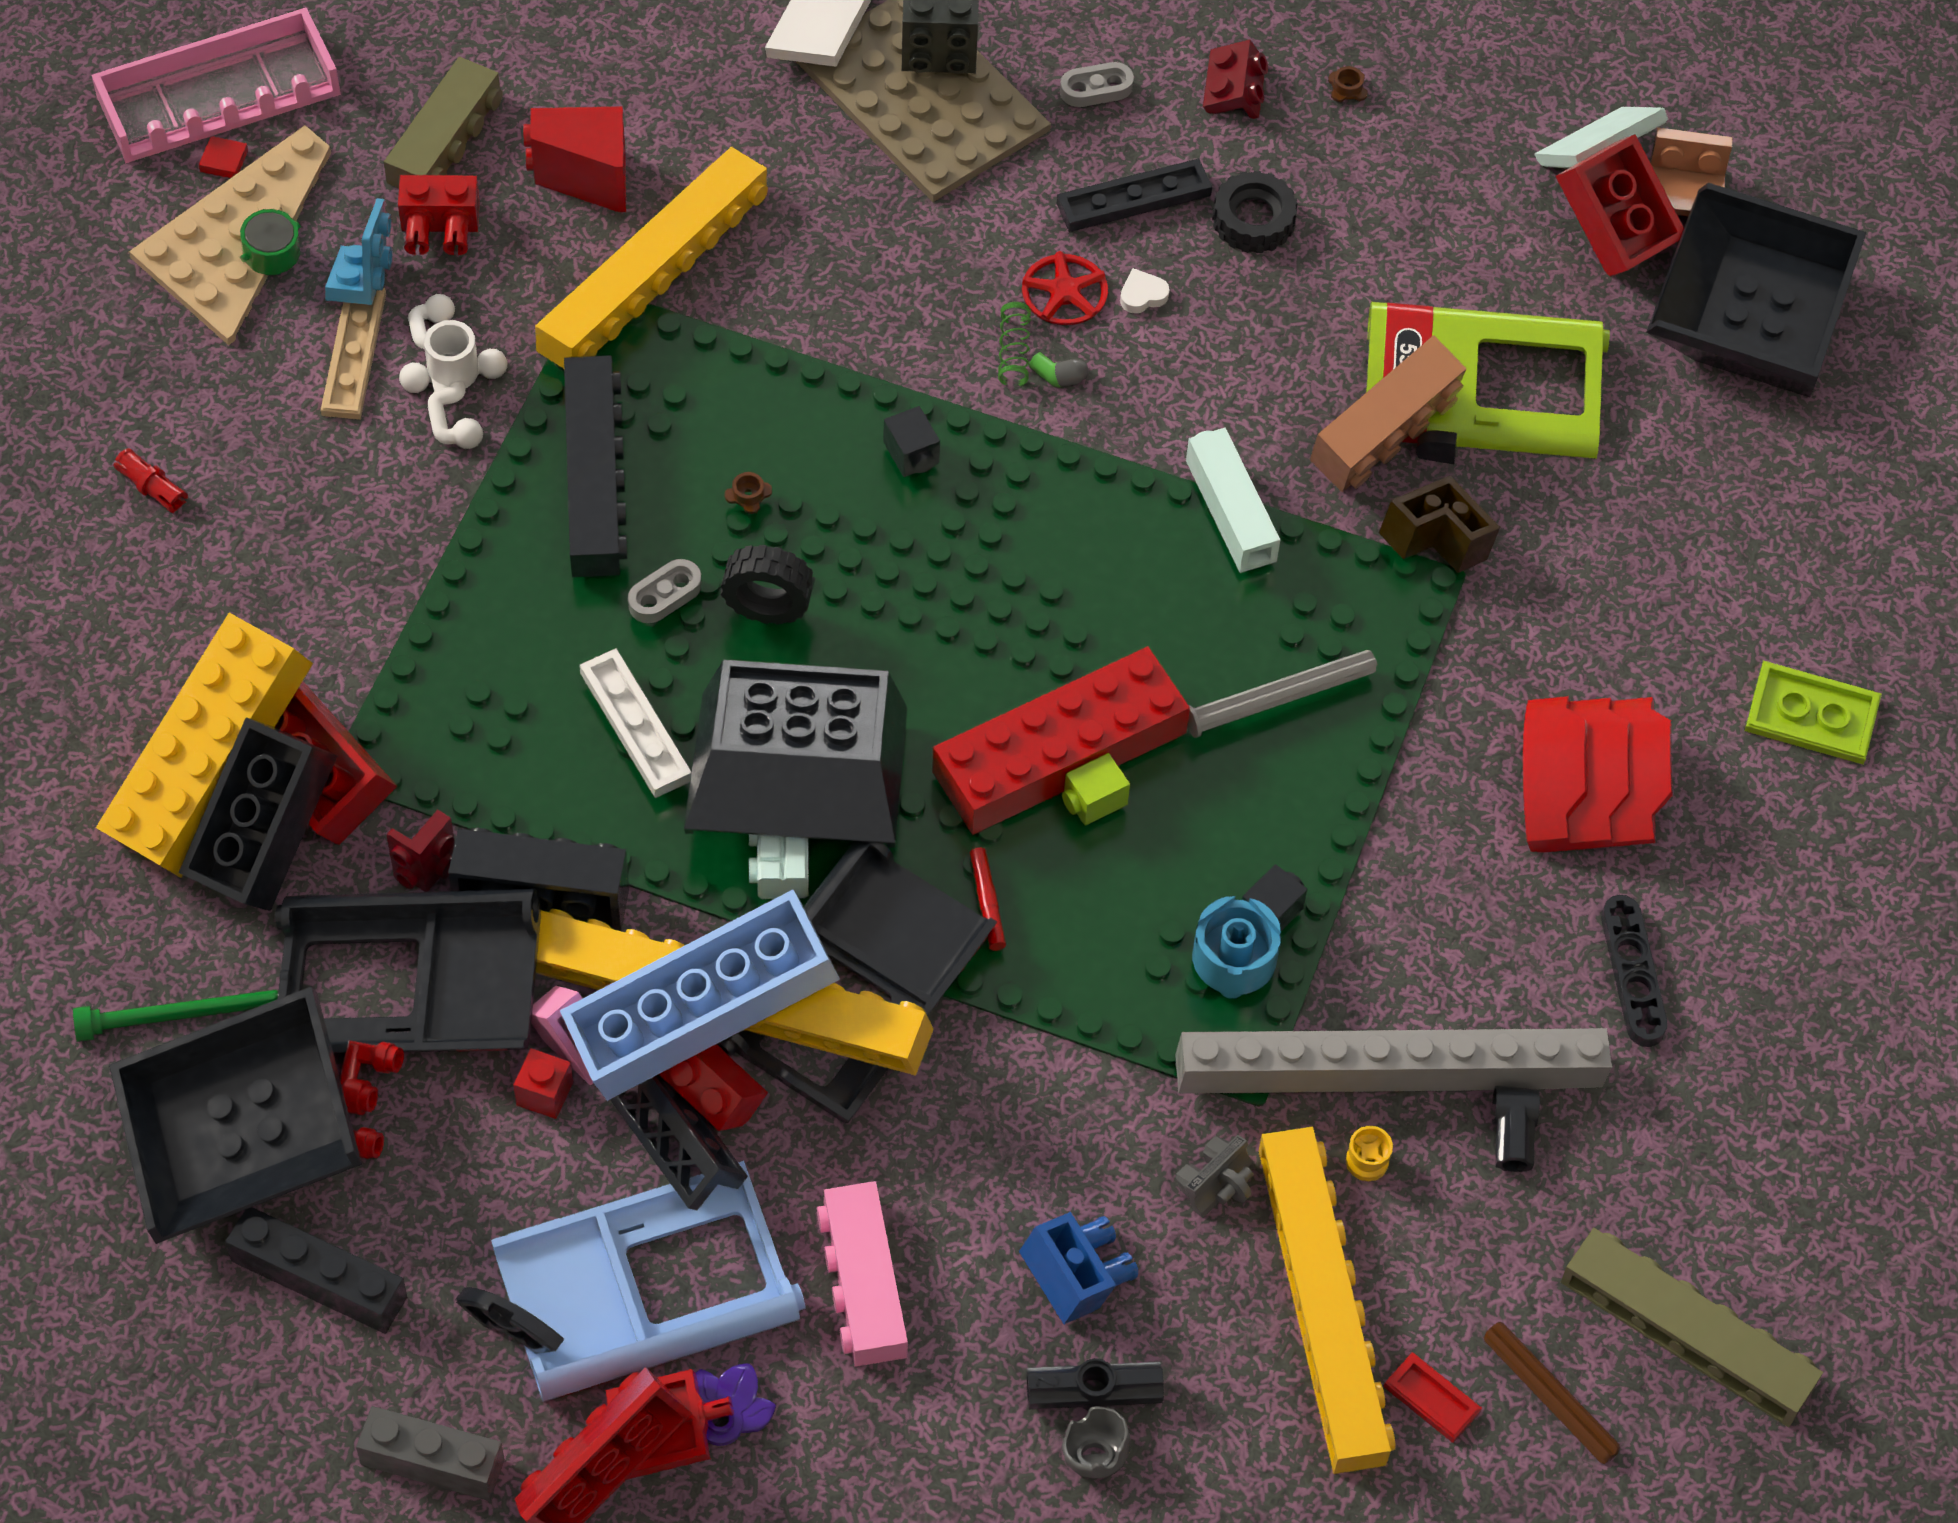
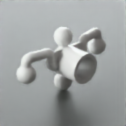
M435 294L429 297L425 304L411 309L408 314L412 339L415 345L425 349L427 368L420 363H409L400 371L399 381L404 390L410 393L424 391L429 383H432L434 393L428 399V411L435 439L443 444H457V446L463 449H471L478 446L482 441V427L478 421L472 418H464L457 421L453 428L448 429L443 405L461 400L465 394V388H468L475 382L478 374L487 379L501 377L506 372L507 359L503 352L497 349L484 350L477 358L475 335L472 329L465 323L451 320L454 316L455 306L450 297L444 294ZM426 319L435 323L428 331H426L424 322Z

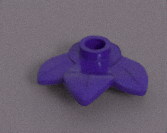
M739 1364L725 1371L719 1379L703 1369H699L696 1372L700 1397L704 1403L730 1396L733 1404L734 1415L725 1416L729 1420L727 1425L717 1427L712 1423L713 1420L708 1421V1443L716 1446L728 1445L737 1440L741 1433L758 1432L768 1425L773 1417L776 1405L770 1400L756 1397L758 1378L752 1365Z

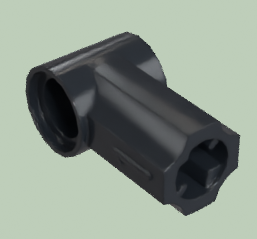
M1495 1086L1492 1104L1496 1105L1495 1118L1492 1119V1124L1496 1125L1495 1167L1510 1172L1531 1171L1534 1166L1535 1128L1538 1124L1540 1109L1539 1090Z

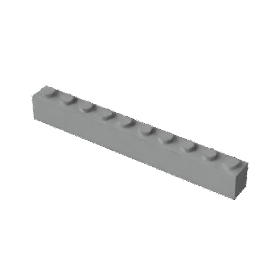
M1607 1028L1182 1032L1175 1054L1178 1094L1494 1090L1495 1086L1527 1089L1596 1088L1603 1086L1612 1068Z

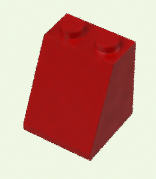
M623 106L531 108V124H523L524 147H531L526 148V170L534 171L535 184L616 212H626V149Z

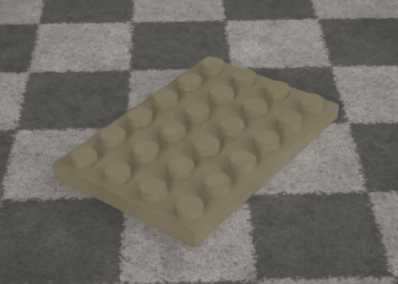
M887 0L865 13L837 66L796 62L932 202L1043 136L1051 129V123L978 50L976 74L901 71L903 0Z

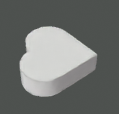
M1133 268L1121 291V306L1130 313H1141L1148 306L1160 307L1168 301L1169 286L1165 280Z

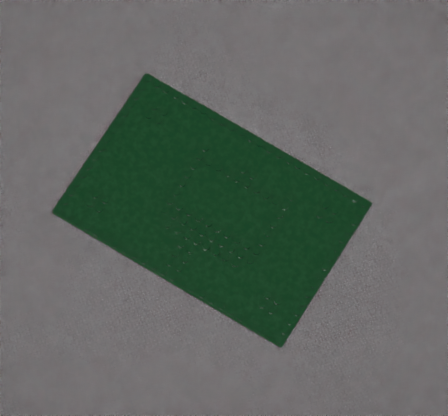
M647 304L646 309L639 317L632 318L622 328L617 338L612 341L609 340L595 355L611 356L612 370L620 371L621 395H614V403L622 404L623 427H615V436H623L624 460H616V469L624 468L625 492L617 493L618 502H625L626 526H619V535L627 536L628 559H620V575L572 577L569 544L565 375L562 367L547 359L348 731L397 785L384 801L430 817L438 809L451 817L453 825L467 830L484 828L499 834L513 835L515 833H525L540 839L555 840L566 838L580 844H612L620 849H626L630 887L731 922L773 900L758 897V883H749V858H757V846H749V834L694 831L693 834H685L684 825L690 782L657 798L654 797L580 674V664L613 649H617L691 772L702 694L723 660L889 671L907 705L895 848H889L894 856V862L983 917L976 890L977 886L970 851L975 848H985L1006 942L1005 948L993 951L989 948L988 938H986L943 997L1177 1078L1175 1054L1182 1032L1294 1030L1466 576L1464 571L1457 573L1450 565L1416 554L1403 559L1389 545L1264 505L1280 538L1277 562L1240 573L1196 482L659 306ZM920 406L940 440L939 464L934 465L926 472H916L903 477L883 442L884 419ZM744 472L758 474L764 482L769 483L772 487V495L764 498L760 503V510L754 514H748L740 505L736 503L730 504L725 500V491L732 488L735 477ZM746 492L745 494H746V495H751L752 493H751V492ZM767 545V547H778L784 551H790L796 554V557L799 559H803L807 563L806 565L809 568L811 567L813 571L812 576L815 577L807 612L805 611L804 616L801 619L797 618L792 623L786 622L776 625L775 623L764 624L760 621H752L734 612L733 608L726 605L725 599L721 596L720 589L729 556L733 555L734 551L739 548L744 549L745 546ZM685 559L698 566L701 572V590L692 600L654 623L640 622L631 615L628 594L635 584L673 560ZM753 581L763 587L782 589L769 582ZM681 582L677 583L675 586L684 587L687 584ZM645 604L643 607H653L655 605ZM1147 646L1153 652L1187 704L1193 708L1365 650H1370L1377 661L1376 671L1372 674L1202 731L1201 736L1197 738L1191 735L1187 727L1186 734L1119 765L1118 767L1130 783L1128 805L1086 826L1077 813L1073 815L1068 811L1064 804L1062 793L972 835L932 773L934 746ZM808 838L809 896L799 898L803 907L853 841ZM1276 864L1285 872L1289 871L1297 875L1303 882L1304 887L1308 889L1304 909L1280 933L1281 943L1277 964L1270 980L1254 992L1242 994L1237 998H1227L1219 991L1208 986L1200 978L1192 961L1196 928L1200 916L1211 903L1218 899L1236 896L1235 900H1242L1243 895ZM1220 1093L1257 1107L1263 1106L1269 1093Z

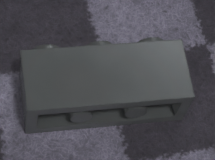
M375 1406L370 1408L356 1446L362 1466L487 1501L491 1500L505 1461L501 1441Z

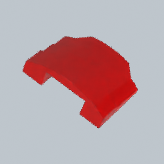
M1569 696L1528 700L1523 733V797L1526 838L1530 851L1556 852L1655 843V814L1673 796L1671 762L1672 723L1671 720L1654 710L1653 697L1612 701L1611 698L1570 701Z

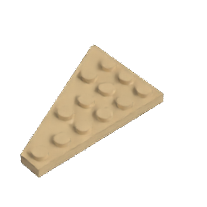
M304 125L130 250L131 259L226 344L230 345L235 341L240 326L245 317L248 316L255 297L259 295L268 275L253 271L246 262L243 263L240 259V256L243 255L240 229L244 220L259 210L276 209L288 213L296 222L309 192L318 180L321 169L325 166L331 155L330 146Z

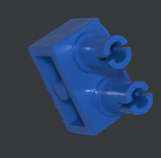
M1066 1213L1035 1226L1019 1250V1253L1063 1324L1099 1309L1115 1286L1132 1281L1138 1277L1136 1262L1125 1265V1263L1133 1259L1129 1253L1124 1252L1118 1257L1102 1263L1094 1249L1111 1244L1116 1239L1113 1226L1105 1229L1102 1228L1110 1223L1105 1216H1101L1095 1221L1080 1227L1072 1213Z

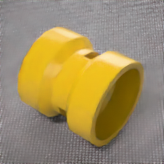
M1376 1126L1361 1127L1354 1132L1346 1155L1347 1169L1354 1177L1362 1181H1374L1385 1174L1393 1149L1391 1137L1387 1132Z

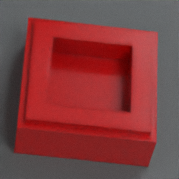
M211 136L199 163L200 172L232 178L240 172L248 153L247 143Z

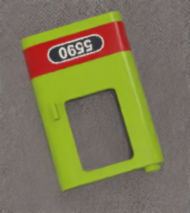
M1371 301L1367 334L1369 351L1366 393L1433 335L1466 368L1461 381L1464 386L1456 394L1457 402L1443 415L1438 411L1427 420L1430 423L1429 426L1422 433L1430 430L1456 432L1457 447L1597 459L1600 436L1602 352H1608L1610 330L1603 329L1602 321ZM1482 342L1582 351L1586 357L1584 413L1581 415H1566L1480 407L1476 403L1478 345ZM1408 436L1402 442L1417 443L1418 437L1412 439Z

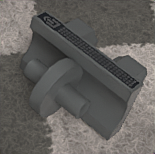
M1237 1135L1231 1142L1214 1136L1205 1145L1203 1155L1205 1162L1208 1164L1202 1170L1192 1164H1186L1176 1173L1175 1178L1178 1188L1189 1198L1192 1210L1202 1218L1219 1202L1224 1205L1232 1197L1234 1200L1244 1203L1252 1195L1247 1182L1254 1176L1251 1170L1255 1166L1247 1153L1248 1141Z

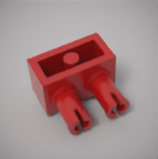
M400 175L398 210L401 231H406L405 251L416 255V246L420 245L419 254H427L429 251V232H445L444 252L454 255L455 245H458V255L465 254L468 251V232H478L480 198L477 176Z

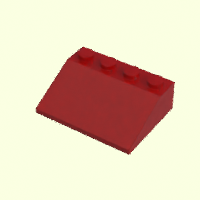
M646 1367L640 1373H632L621 1383L618 1389L620 1393L608 1405L603 1404L589 1415L586 1420L587 1426L575 1438L570 1437L557 1447L553 1454L554 1459L543 1471L537 1470L524 1480L520 1487L522 1492L515 1498L520 1516L527 1523H584L692 1413Z

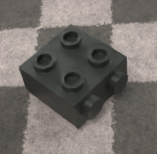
M903 0L901 71L976 74L979 0Z

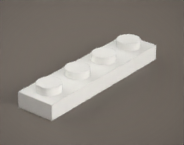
M613 649L580 664V674L654 797L657 798L689 783L692 772L618 650Z

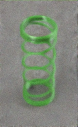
M1009 302L1001 308L1002 322L1000 323V329L1003 334L999 340L1002 348L999 352L1001 363L998 367V380L1000 383L1007 385L1005 383L1007 381L1004 380L1007 378L1003 373L1018 371L1025 375L1023 379L1019 380L1021 382H1018L1020 383L1018 385L1022 386L1029 380V372L1025 369L1029 365V361L1023 357H1010L1003 360L1002 352L1004 349L1008 350L1006 347L1018 344L1027 347L1026 351L1019 352L1025 354L1030 350V347L1022 342H1014L1004 346L1002 339L1004 335L1009 336L1006 333L1010 331L1022 330L1027 332L1026 337L1020 338L1024 340L1030 336V332L1023 328H1012L1004 332L1003 323H1009L1008 320L1010 319L1008 318L1024 316L1021 318L1023 320L1020 321H1028L1021 325H1027L1031 322V309L1022 302ZM1016 307L1025 309L1028 314L1018 313L1006 316L1004 312L1009 308ZM1022 359L1026 361V365H1009L1006 361Z

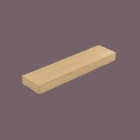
M385 288L382 291L377 290L372 305L343 302L321 406L322 416L361 420L386 297Z

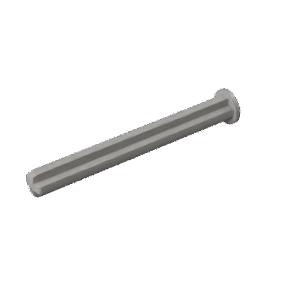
M1365 650L1197 708L1189 705L1188 730L1194 738L1200 737L1202 731L1372 674L1376 671L1377 661L1370 650Z

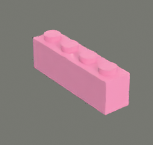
M876 1181L825 1189L824 1206L817 1207V1216L820 1232H829L831 1246L824 1247L828 1273L837 1272L839 1286L832 1287L836 1313L844 1312L847 1324L846 1327L840 1328L843 1353H852L855 1367L907 1358L908 1341Z

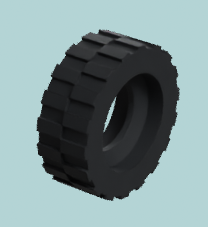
M1261 171L1240 172L1239 175H1232L1225 183H1222L1219 186L1218 193L1216 192L1212 214V220H1214L1213 227L1219 233L1220 239L1222 241L1225 240L1234 249L1238 248L1242 252L1247 253L1249 251L1263 253V251L1267 250L1273 251L1277 246L1284 245L1287 242V238L1291 237L1294 231L1297 216V198H1294L1292 188H1289L1284 180L1276 178L1273 174L1261 173ZM1257 199L1271 207L1273 218L1267 224L1252 225L1239 220L1236 215V209L1239 204L1246 200Z
M767 545L745 546L744 549L739 548L734 551V554L728 558L720 588L721 596L725 599L726 605L734 609V612L752 621L756 620L764 624L775 623L776 625L786 622L792 623L797 618L801 619L805 611L807 612L815 577L812 576L813 571L811 567L809 568L803 559H799L796 557V554L790 551L787 552L778 547H767ZM753 581L769 582L782 589L763 587Z

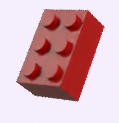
M1636 134L1612 143L1555 176L1604 271L1609 276L1628 271L1678 242L1682 236L1684 227Z

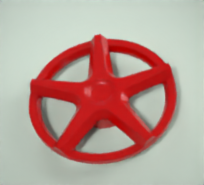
M1058 251L1055 255L1040 259L1028 269L1022 281V295L1026 305L1042 320L1057 325H1075L1090 320L1101 311L1107 300L1108 284L1104 271H1101L1091 261L1077 255L1064 254L1062 251ZM1067 262L1081 265L1092 273L1076 278L1071 277ZM1055 263L1054 279L1032 278L1041 268ZM1099 282L1101 297L1094 308L1081 294V290ZM1029 288H1036L1050 293V299L1043 312L1038 310L1032 303L1029 296ZM1073 303L1085 313L1084 316L1075 319L1053 318L1062 304L1068 305Z

